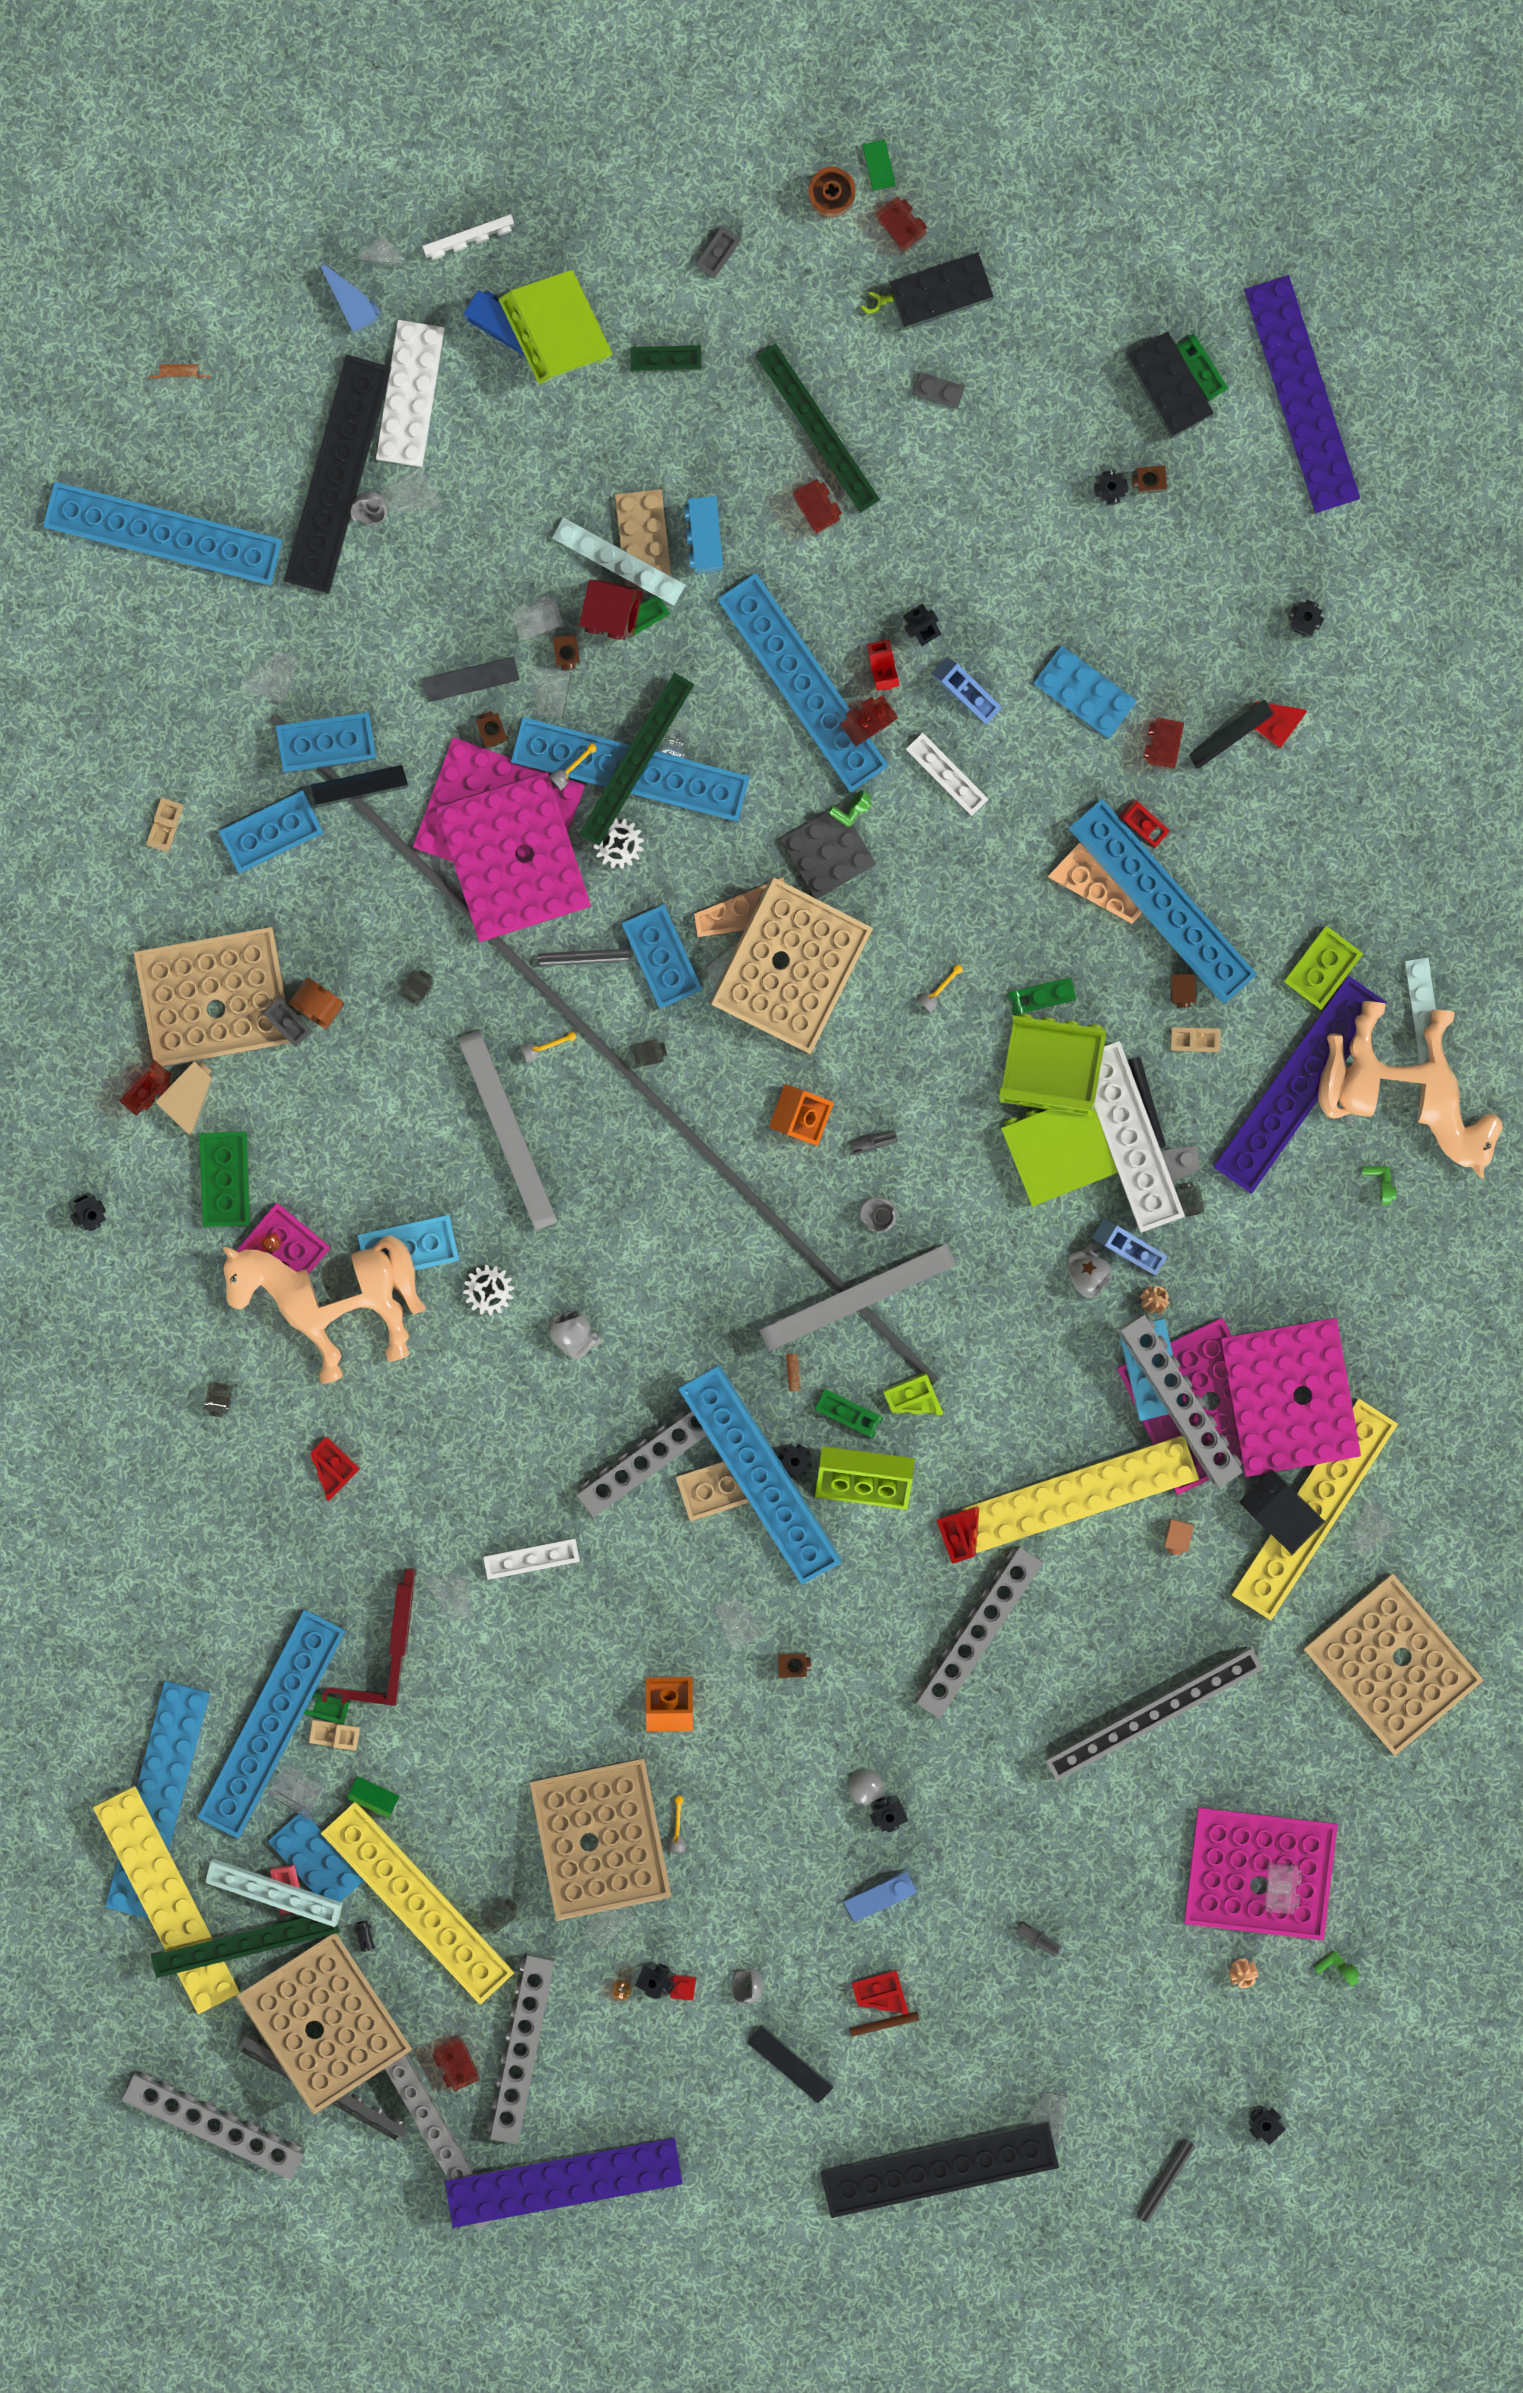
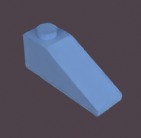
M326 265L321 266L353 333L379 321L376 315L380 314V311L375 301L369 302L366 295Z
M945 657L931 673L941 685L986 725L1002 708L968 673L948 657Z
M1106 1219L1102 1220L1092 1237L1093 1240L1154 1276L1158 1274L1168 1257Z
M906 1869L843 1902L853 1921L856 1922L917 1893V1890Z

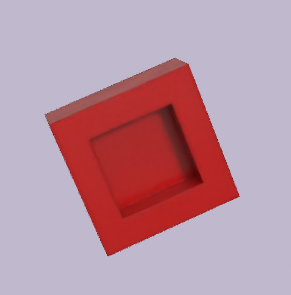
M676 1974L673 1980L675 1986L670 1998L693 2001L696 1977Z

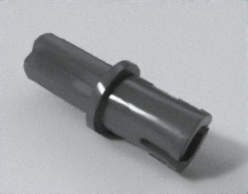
M890 1130L876 1135L871 1133L868 1137L850 1141L853 1154L857 1155L866 1151H877V1148L897 1143L898 1139L896 1132Z
M1025 1921L1022 1922L1016 1932L1017 1935L1032 1943L1034 1948L1038 1946L1053 1957L1057 1956L1061 1949L1059 1944L1043 1935L1044 1931L1040 1932Z

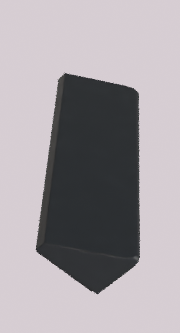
M509 657L423 678L428 702H433L519 681L520 679L515 658Z
M1261 701L1193 750L1189 756L1196 769L1201 768L1272 717L1275 712L1267 701Z
M402 765L311 784L316 808L408 787Z
M1141 1057L1128 1059L1129 1067L1159 1148H1163L1166 1144Z
M763 2025L747 2042L817 2103L834 2088L828 2080Z

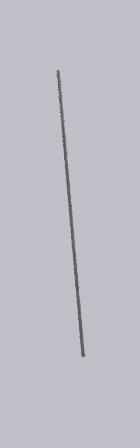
M278 714L271 720L275 726L287 724ZM330 766L318 768L329 780L340 778ZM361 798L350 800L473 923L467 904ZM500 937L489 939L840 1293L850 1289ZM868 1307L858 1310L921 1374L927 1373L932 1385L939 1379Z

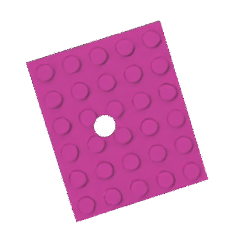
M453 737L413 848L453 862L437 813V807L546 773V771L511 763L512 758ZM569 780L568 784L561 791L552 783L567 832H569L585 785ZM527 844L520 845L516 850V858L522 863H528L534 857L533 848Z
M548 772L436 808L479 942L591 907L551 780L548 778ZM527 844L533 848L534 857L530 862L522 863L516 858V850L520 845Z
M1222 1317L1170 1342L1173 1356L1180 1364L1178 1368L1182 1376L1186 1375L1192 1383L1193 1387L1190 1389L1193 1394L1199 1395L1200 1398L1207 1392H1214L1218 1395V1407L1213 1410H1207L1203 1407V1410L1207 1415L1210 1414L1217 1423L1215 1429L1219 1435L1223 1434L1229 1443L1228 1450L1231 1454L1234 1453L1239 1458L1241 1464H1243L1220 1339L1230 1337L1231 1334ZM1125 1363L1117 1367V1370L1135 1405ZM1182 1393L1183 1400H1184V1403H1185L1186 1397H1185V1395ZM1193 1413L1189 1417V1423L1195 1425L1198 1421V1416L1196 1413ZM1169 1414L1142 1421L1153 1445L1182 1435ZM1208 1432L1204 1433L1201 1437L1202 1444L1206 1445L1210 1441ZM1189 1446L1188 1448L1199 1480L1174 1488L1177 1495L1210 1480ZM1220 1452L1216 1453L1213 1458L1216 1465L1222 1461V1454Z
M1337 1318L1220 1338L1245 1477L1266 1474L1271 1469L1277 1472L1361 1456ZM1306 1386L1310 1389L1312 1397L1307 1404H1298L1294 1400L1293 1394L1296 1388Z
M1198 1807L1184 1924L1324 1940L1338 1824ZM1256 1876H1263L1268 1881V1888L1262 1894H1256L1250 1888V1882Z

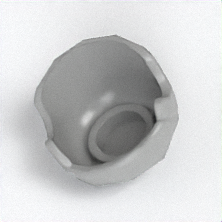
M366 491L354 499L350 513L355 522L360 520L365 526L379 524L386 519L388 505L380 494ZM368 512V513L372 514V515H373L372 518L369 517V516H366V513Z
M873 1197L867 1199L861 1206L860 1219L869 1230L883 1233L891 1230L895 1225L897 1209L889 1199ZM879 1211H881L880 1217H879V1220H878V1219H877V1214H878Z
M861 1768L854 1771L849 1777L848 1792L855 1802L869 1806L882 1798L884 1783L876 1771Z
M740 1969L736 1972L732 1990L733 1997L737 2003L752 2004L761 1998L764 1991V1982L762 1975L757 1970ZM748 1979H751L752 1989L750 1990L745 1988L744 1983Z

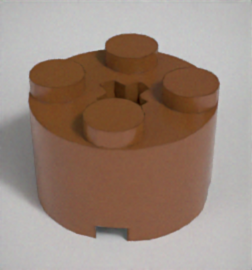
M830 166L820 169L813 176L809 184L808 198L810 205L819 215L827 218H836L844 215L850 210L855 200L856 187L854 180L846 171L838 167ZM828 188H833L834 191H838L835 193V197H831L830 194H826L828 193Z
M306 977L288 1004L327 1030L345 1003L318 983Z

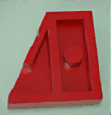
M1268 703L1275 712L1274 715L1254 730L1281 748L1307 711L1305 709Z
M328 1436L310 1453L328 1501L361 1469Z
M979 1506L936 1520L952 1564L976 1556Z
M896 1969L851 1982L858 2006L899 2012L905 2015L909 2014Z

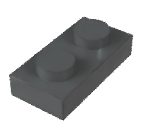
M721 226L695 266L715 279L741 242V239Z
M920 372L913 395L958 410L965 386Z
M281 997L263 1012L295 1048L313 1032Z

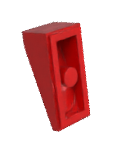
M1132 799L1118 816L1154 848L1170 832L1165 825L1135 799ZM1158 826L1163 832L1153 841L1149 835Z

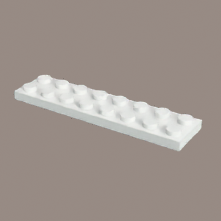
M1118 1041L1104 1046L1094 1109L1104 1131L1139 1231L1142 1233L1184 1218L1185 1215L1122 1045Z

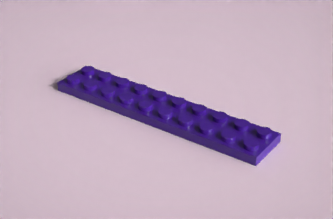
M1289 275L1244 289L1315 514L1360 500Z
M1348 975L1213 1168L1252 1194L1318 1101L1321 1074L1330 1053L1327 1036L1332 1033L1342 1035L1344 1060L1346 1061L1351 1054L1349 1047L1356 1033L1355 1018L1362 1013L1363 1001L1385 1004L1387 1002Z
M674 2137L444 2180L452 2228L683 2184Z

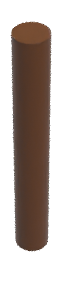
M916 2011L849 2028L850 2034L853 2037L919 2021V2016Z

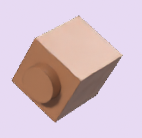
M1174 1519L1169 1520L1163 1545L1165 1548H1168V1553L1181 1555L1182 1552L1188 1553L1194 1528L1193 1524Z

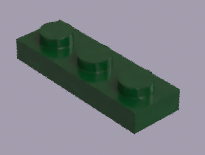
M701 345L630 347L631 372L702 370Z

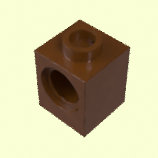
M1165 465L1136 469V474H1132V486L1137 488L1138 494L1167 490ZM1145 474L1153 475L1155 484L1152 486L1145 485L1143 476Z
M576 634L554 637L553 645L556 666L562 667V671L576 669V665L580 664ZM564 647H570L574 652L573 656L568 660L560 656V651Z
M492 711L479 715L480 720H477L476 723L486 749L508 741L498 713L493 714ZM493 722L497 724L498 731L496 734L488 735L485 733V726L488 723Z
M1195 974L1170 975L1171 1003H1176L1177 1008L1191 1007L1190 1003L1196 1002Z
M806 1652L778 1653L779 1678L807 1677V1671H811V1657H806ZM794 1658L801 1662L800 1669L796 1671L788 1667V1662Z

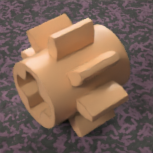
M1149 1285L1140 1296L1142 1308L1150 1314L1157 1312L1160 1315L1170 1304L1168 1301L1169 1295L1161 1286H1156L1153 1289Z
M1238 1959L1232 1963V1969L1228 1970L1232 1984L1238 1983L1240 1988L1252 1986L1255 1983V1978L1258 1977L1255 1963H1249L1247 1959Z

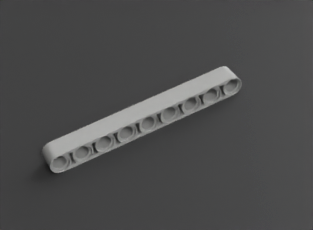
M480 1029L458 1037L535 1230L538 1231L558 1223Z
M945 1244L759 1330L769 1352L957 1265L948 1244Z

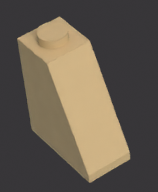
M194 1061L156 1101L189 1135L196 1128L213 1077L210 1075L212 1070L204 1062L198 1064Z

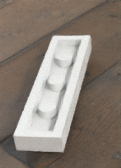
M510 214L423 246L426 258L438 259L445 256V251L454 249V252L467 248V243L476 241V244L489 240V235L498 233V236L508 234L512 231L511 228L515 224Z
M924 733L906 748L913 758L971 816L989 800Z
M576 1538L483 1556L488 1580L580 1562Z

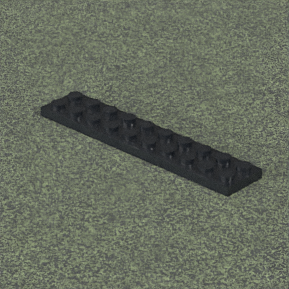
M346 354L284 578L286 583L330 595L351 519L350 510L354 499L357 497L392 369L390 366Z
M1049 2121L828 2169L821 2171L820 2174L830 2216L835 2218L1059 2168L1050 2124Z

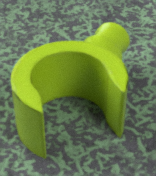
M868 292L871 297L877 300L878 305L875 309H867L861 305V309L867 314H875L880 310L881 305L893 302L892 294L879 296L875 292Z

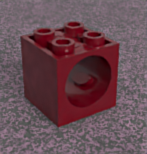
M589 579L579 626L585 627V632L603 635L604 632H607V637L626 640L627 636L634 635L644 590L602 580Z

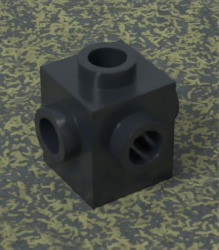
M1115 470L1102 472V476L1097 478V483H1094L1095 497L1100 498V503L1106 502V505L1119 504L1120 500L1124 499L1125 493L1128 492L1127 479H1122V473L1116 474ZM1110 482L1116 485V489L1113 491L1107 488V484Z
M1306 600L1305 603L1301 601L1298 606L1293 605L1288 617L1292 619L1288 629L1311 638L1314 630H1319L1323 623L1324 617L1321 616L1323 610L1318 608L1319 604L1310 600ZM1304 614H1307L1310 617L1309 621H1306L1303 618Z
M923 603L903 615L907 623L904 629L910 638L915 636L921 646L941 635L936 624L939 621L932 609L928 611Z
M89 1192L68 1202L72 1210L70 1217L76 1227L79 1226L85 1231H93L101 1226V1222L106 1220L103 1214L106 1212L104 1205L100 1200H96L95 1195Z
M799 1443L796 1447L792 1444L789 1448L785 1446L778 1456L790 1478H793L794 1475L799 1478L801 1473L806 1475L812 1466V1463L809 1462L811 1456L808 1455L809 1450ZM793 1457H797L800 1460L797 1466H793L790 1462Z
M896 1795L890 1798L882 1797L876 1800L874 1805L870 1806L873 1811L870 1814L874 1827L879 1826L882 1832H893L900 1828L899 1825L908 1821L902 1804Z
M650 1962L643 1966L635 1986L645 1991V1995L648 1997L660 1999L672 1992L675 1986L673 1980L676 1974L671 1972L670 1968L664 1964Z
M1264 2105L1261 2109L1257 2107L1249 2115L1250 2133L1257 2140L1262 2138L1268 2145L1286 2130L1279 2121L1282 2117L1274 2108L1268 2110ZM1264 2122H1268L1266 2126H1262Z

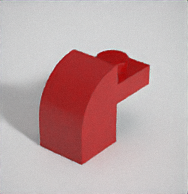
M889 639L866 644L876 690H890L900 686Z

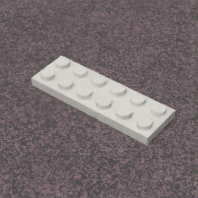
M398 320L391 362L392 369L388 380L376 460L423 467L445 327Z

